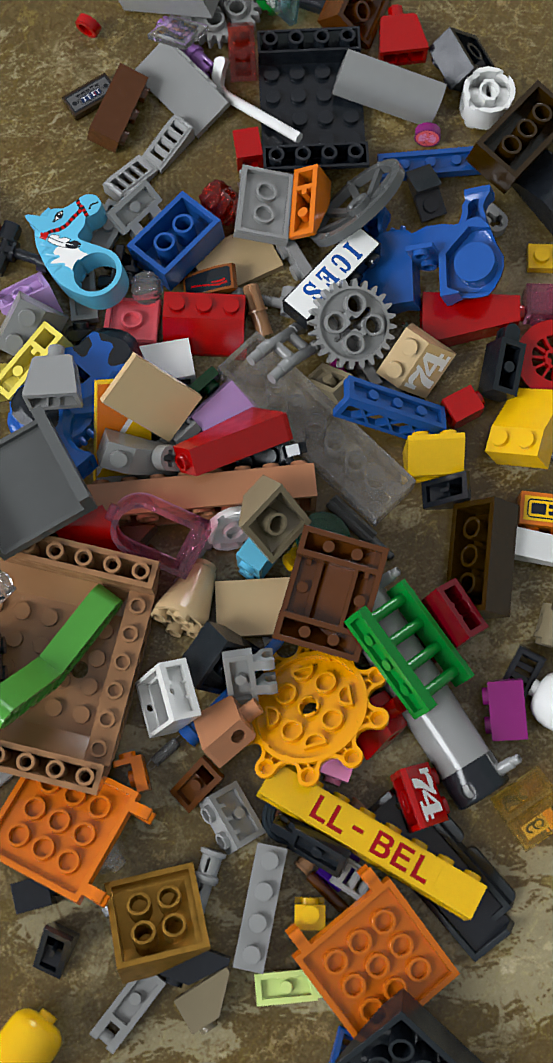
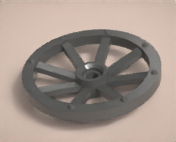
M386 159L377 162L358 174L351 181H347V184L330 199V205L317 233L314 236H310L311 239L319 247H328L348 238L374 218L392 199L402 184L405 169L396 159ZM388 173V175L385 177V179L379 186L382 175ZM371 181L367 193L360 194L358 189ZM352 196L353 200L347 208H339L347 198ZM344 217L329 225H326L330 218Z

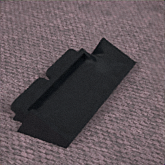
M394 787L368 808L369 811L376 815V821L383 825L386 822L395 825L402 830L401 835L410 841L412 838L422 841L428 846L427 851L435 856H438L439 853L443 854L455 862L453 866L462 872L467 869L481 877L480 882L486 885L487 888L471 920L459 918L415 891L474 962L511 934L515 923L506 912L513 907V901L516 898L514 889L477 847L470 846L466 848L462 843L464 832L448 814L449 820L410 833Z

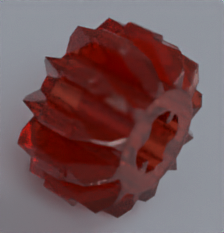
M214 179L206 185L199 195L200 204L218 217L222 225L229 226L235 222L238 195L224 181Z

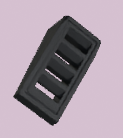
M520 644L502 679H510L511 676L523 678V683H525L524 698L526 699L532 684L546 661V657ZM521 656L536 662L535 666L532 667L520 661ZM516 666L530 672L529 678L514 670Z

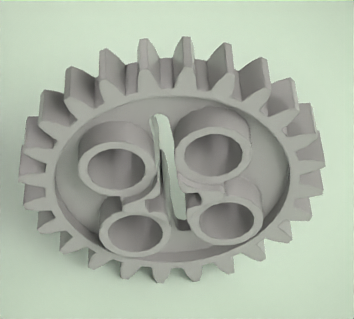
M219 0L213 18L180 16L181 21L186 22L184 25L193 27V29L189 28L186 34L190 33L191 40L198 38L199 45H203L207 41L210 49L214 43H218L219 49H222L223 43H227L231 48L232 41L234 40L239 44L242 43L241 36L250 38L249 30H257L256 23H260L262 9L258 6L256 0Z
M356 278L352 279L349 285L346 279L339 281V287L336 283L330 284V292L326 289L320 292L323 299L316 298L313 300L318 308L309 310V313L315 316V318L307 321L308 325L314 326V330L310 331L308 336H316L317 338L311 345L312 347L321 346L318 356L328 354L326 363H332L336 359V368H342L345 362L347 370H353L355 364L358 370L363 369L365 362L368 366L374 365L373 357L382 359L384 356L381 350H390V346L386 341L395 339L389 333V330L397 328V325L391 324L389 319L394 318L396 314L387 312L392 303L384 304L382 302L386 294L377 296V286L368 290V281L366 280L359 286ZM349 298H352L356 301V312H353L349 309ZM366 307L369 308V312L353 325L354 329L345 332L338 342H335L334 338L351 324L350 320L358 318ZM330 316L334 317L338 322L336 331L332 330L328 325ZM368 319H371L375 324V331L373 333L366 328ZM349 337L356 343L354 351H350L347 348L346 342Z

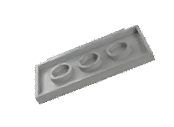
M165 39L135 69L149 77L146 87L173 114H177L194 128L195 136L198 139L230 106V103L223 97L224 94L219 87L174 43L171 46Z

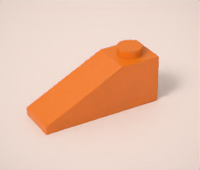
M319 164L294 170L289 228L290 240L316 235L330 205L331 180Z

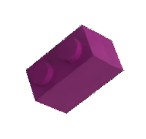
M523 678L487 680V687H482L483 705H489L490 716L484 717L486 734H492V741L528 739Z

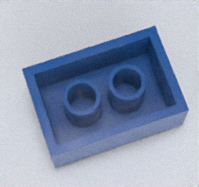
M181 191L127 244L132 259L138 261L137 265L171 292L225 238L221 220L185 192Z

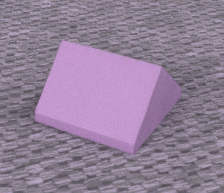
M231 380L223 383L188 417L201 428L199 433L255 406Z

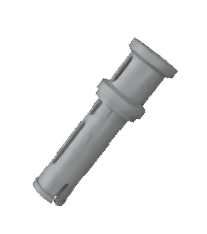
M202 846L200 851L203 854L195 874L204 914L212 886L215 887L219 882L217 875L222 859H226L227 854Z

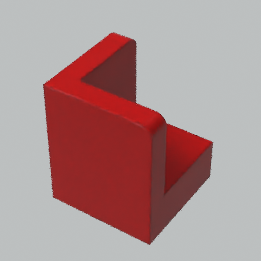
M258 126L233 130L238 172L242 169L243 164L263 168V152Z

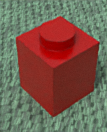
M471 384L442 399L440 404L445 407L446 421L452 430L480 417L485 408V402L481 393L475 391Z

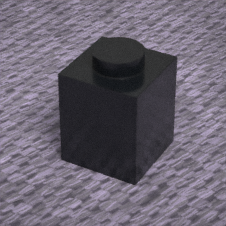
M32 879L10 884L16 915L57 904L56 897L60 896V894Z

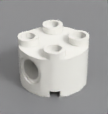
M489 66L478 68L465 80L459 109L468 128L489 130L512 106L516 88L513 79L510 76L507 78L503 74V70Z

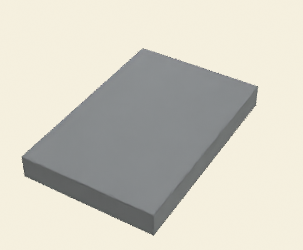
M242 165L233 237L286 247L289 235L294 174Z

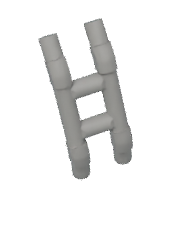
M295 322L270 339L261 342L246 359L249 364L254 366L258 361L271 353L272 350L277 353L283 360L267 375L271 383H276L282 376L291 371L293 367L310 356L319 353L321 346L312 347L311 344L315 340L309 344L305 342L300 335L305 334L307 331ZM289 341L299 351L293 353L283 343Z

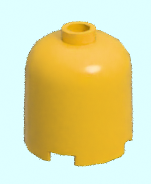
M30 1008L16 1011L0 1030V1063H52L62 1046L61 1033L54 1025L57 1018L44 1008L40 1012Z

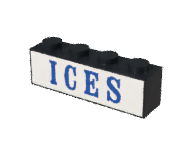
M363 228L338 242L282 300L284 312L308 331L312 326L308 325L307 321L315 318V316L309 313V310L318 308L313 300L316 298L323 299L320 292L324 289L330 292L329 285L332 283H336L339 287V281L346 279L349 285L350 281L356 278L359 284L363 277L362 274L368 268L373 269L380 261L381 243Z

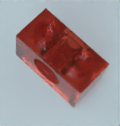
M226 23L231 82L257 81L253 23Z

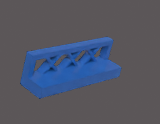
M351 375L344 380L343 399L333 408L334 417L407 439L408 435H412V433L426 430L429 431V434H440L441 431L447 429L444 406ZM352 406L360 410L349 411L346 408ZM380 415L383 418L374 419L369 416ZM405 423V424H408V425H405V426H396V425H393V424Z

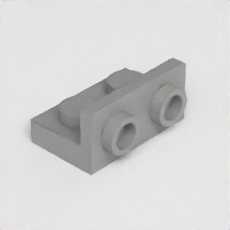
M237 780L209 795L199 804L203 819L211 825L216 834L215 839L218 846L225 850L227 855L266 833Z

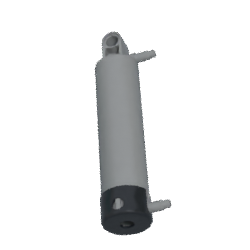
M394 567L382 575L372 612L391 599L386 593L387 589L385 587L396 580V577L401 574L398 567ZM399 609L378 622L388 637L408 624ZM415 633L396 647L406 661L424 649ZM362 648L361 652L371 667H374L375 664ZM431 659L414 671L424 686L440 675L439 670ZM386 682L383 687L390 697L394 698L397 695ZM447 684L432 696L438 705L431 711L415 720L408 710L402 713L440 776L442 784L459 810H465L504 786L509 781L506 773L520 764L522 758L520 755L515 754L499 762L492 750L488 749Z

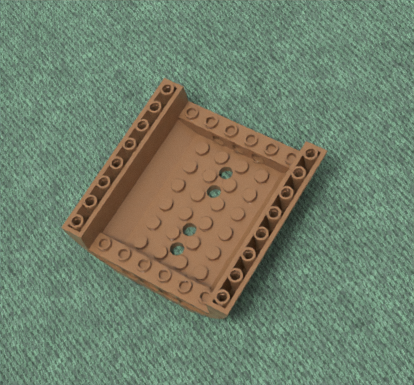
M50 535L5 561L0 557V592L5 597L0 600L1 637H5L7 652L3 655V665L7 666L8 678L40 656L96 585L102 584L123 600V604L117 614L78 662L87 664V675L83 678H76L72 670L56 690L7 727L0 729V772L91 795H98L107 779L123 737L136 688L135 682L138 681L150 636L153 619L150 614L156 603L159 561Z

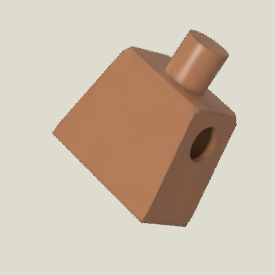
M228 696L201 711L202 715L193 721L203 752L219 768L224 766L255 739L256 733L251 721L264 713L259 702L253 698L242 706L234 696Z

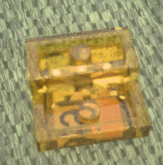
M538 766L490 798L495 809L525 852H528L553 834V785Z

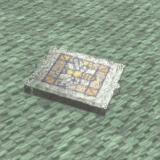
M170 15L162 23H158L157 27L147 35L149 40L186 50L195 41L198 42L199 38L209 28L208 25Z

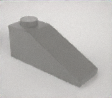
M105 428L96 453L99 467L130 475L164 474L166 476H177L179 471H164L154 467L151 458L152 452L155 447L163 443ZM164 455V461L172 459V455Z

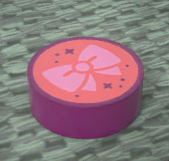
M425 122L415 128L414 139L417 144L431 147L440 142L441 129L438 125Z

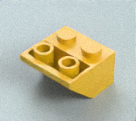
M449 429L441 431L440 434L417 431L412 433V435H408L402 452L405 484L421 483L464 471L465 432L457 433L456 430Z

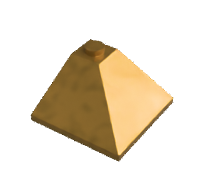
M193 862L104 883L105 892L111 897L107 906L116 966L122 984L153 977L211 949Z

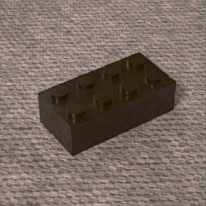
M537 80L475 143L465 159L504 195L553 144V93Z
M496 496L453 504L446 583L456 578L483 619L510 617L519 505Z

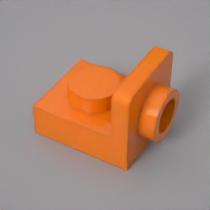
M136 751L118 755L119 760L112 762L113 768L119 769L131 766L132 770L128 771L131 788H136L139 793L151 791L152 786L144 755H136Z

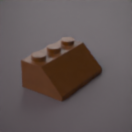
M326 0L317 22L323 28L359 26L361 48L365 50L370 49L380 25V18L384 16L390 0Z

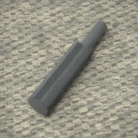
M338 495L329 500L326 507L362 541L386 547L376 537L377 532ZM389 550L387 559L392 560L394 553Z

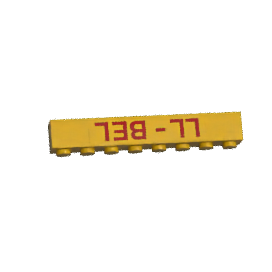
M286 765L274 777L265 779L256 795L258 798L351 850L352 854L459 918L471 920L487 888L486 885L480 882L481 877L467 869L462 872L453 866L455 862L449 857L440 853L438 856H435L427 851L428 846L416 838H412L411 841L401 835L402 830L388 822L383 825L375 820L376 815L368 809L360 807L358 810L349 805L350 800L346 796L336 791L331 794L322 789L324 787L322 782L319 781L312 788L302 786L297 779V769L293 765Z

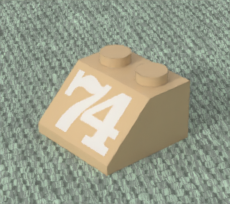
M411 323L405 328L376 373L397 388L426 399L457 353Z

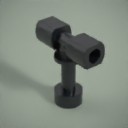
M5 220L0 230V277H3L8 263H15L17 259L36 265L38 272L48 275L49 271L44 265L40 254L20 249L21 246L18 242L22 233L20 225Z

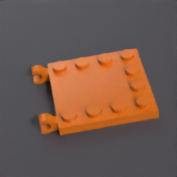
M20 777L0 810V862L78 905H81L86 897L105 908L111 897L106 892L92 885L130 816L133 815L142 822L151 825L156 814L153 813V809L138 803L142 797L139 792L107 777L97 796Z
M366 863L356 872L370 890L308 941L295 923L284 930L298 948L291 956L353 1039L381 1005L404 988L424 1006L460 974L392 880L385 876L380 881L372 868L368 867Z

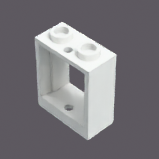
M186 658L160 662L135 682L149 738L176 733L202 715ZM147 706H151L152 711H148Z

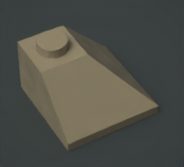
M262 475L243 496L238 526L269 562L273 564L302 533L304 524L309 526L312 521L281 483Z

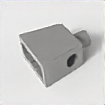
M60 344L50 345L48 347V355L35 356L31 359L22 391V397L30 411L40 405L44 410L83 408L78 367L73 356L65 354V348Z

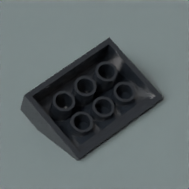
M404 988L381 1005L335 1060V1063H483Z

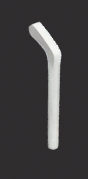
M217 57L213 64L212 82L219 87L224 94L223 97L230 105L299 143L303 137L302 133L232 94L225 88L224 82L229 60L226 57Z

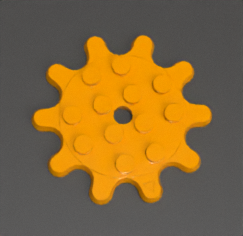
M298 646L294 655L287 658L279 656L276 652L273 655L275 669L263 670V672H275L278 693L258 695L259 704L263 708L264 713L251 721L256 737L247 745L258 744L262 749L261 757L255 765L256 774L260 778L270 779L282 767L294 765L297 769L299 783L304 787L312 788L319 782L322 766L330 760L338 759L345 767L351 769L360 767L363 762V753L357 746V738L366 730H383L389 723L388 712L383 708L371 705L369 701L371 694L383 687L387 682L376 666L361 670L355 666L354 661ZM316 703V712L303 714V709L307 704Z

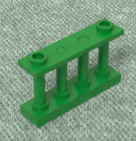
M403 579L386 592L391 598L388 602L372 613L365 605L346 619L344 623L415 720L438 705L432 696L450 681L457 687L475 674L423 605L413 588ZM399 609L408 624L388 637L378 622ZM416 633L426 648L406 661L396 647ZM434 657L444 672L424 686L414 671Z

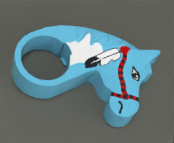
M83 195L65 208L50 209L48 207L40 216L26 215L27 221L35 231L36 246L44 265L57 285L71 299L91 309L103 310L115 306L125 297L129 287V278L120 259L111 250L90 243L93 231L103 227L108 219L105 215L106 211L96 195ZM104 266L116 269L114 280L106 288L94 292L82 289L81 282L84 281L86 273Z

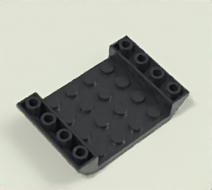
M359 26L258 30L260 110L303 134L301 141L296 143L261 122L264 169L279 172L294 171L295 169L319 164L322 170L369 168L368 141L365 140L363 105L332 94L338 71L347 50L351 49L361 53Z

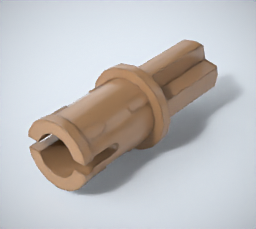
M251 283L245 285L243 291L244 295H246L250 311L247 314L251 315L257 338L273 334L274 332L266 312L268 306L265 307L258 284Z

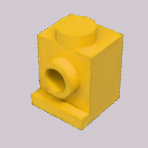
M294 897V923L300 930L321 931L326 927L324 897Z

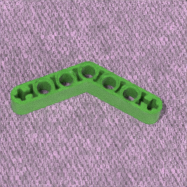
M102 584L96 585L40 656L0 683V729L7 727L61 685L117 614L123 604V600Z

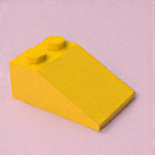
M518 388L517 397L506 401L492 424L485 452L496 464L541 469L549 468L553 453V390Z

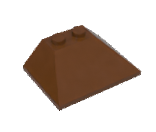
M304 524L272 638L358 663L362 646L344 621L365 605L372 613L390 548Z

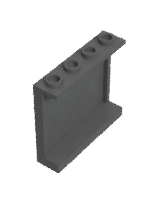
M41 405L31 410L35 420L0 439V557L4 561L98 508L53 422Z

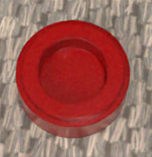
M80 13L75 21L79 31L90 38H97L102 30L101 25L85 13Z

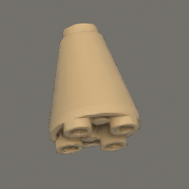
M196 559L195 563H192L155 604L150 616L165 625V631L168 634L180 638L183 634L195 639L199 630L209 621L216 581V566L206 559Z

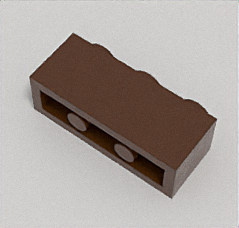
M122 63L119 64L90 125L87 140L116 153L119 145L124 147L130 133L126 129L129 123L135 124L140 112L136 108L139 102L144 104L150 89L146 85L149 77Z

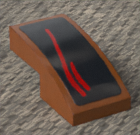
M221 264L186 276L183 279L184 292L229 294L237 290L235 264Z

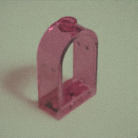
M143 492L129 494L118 501L117 504L111 503L104 518L111 521V538L120 551L159 561V569L184 580L189 575L211 534L210 520L152 494ZM142 508L184 525L191 530L177 557L174 558L125 536L118 526L121 516L132 509Z

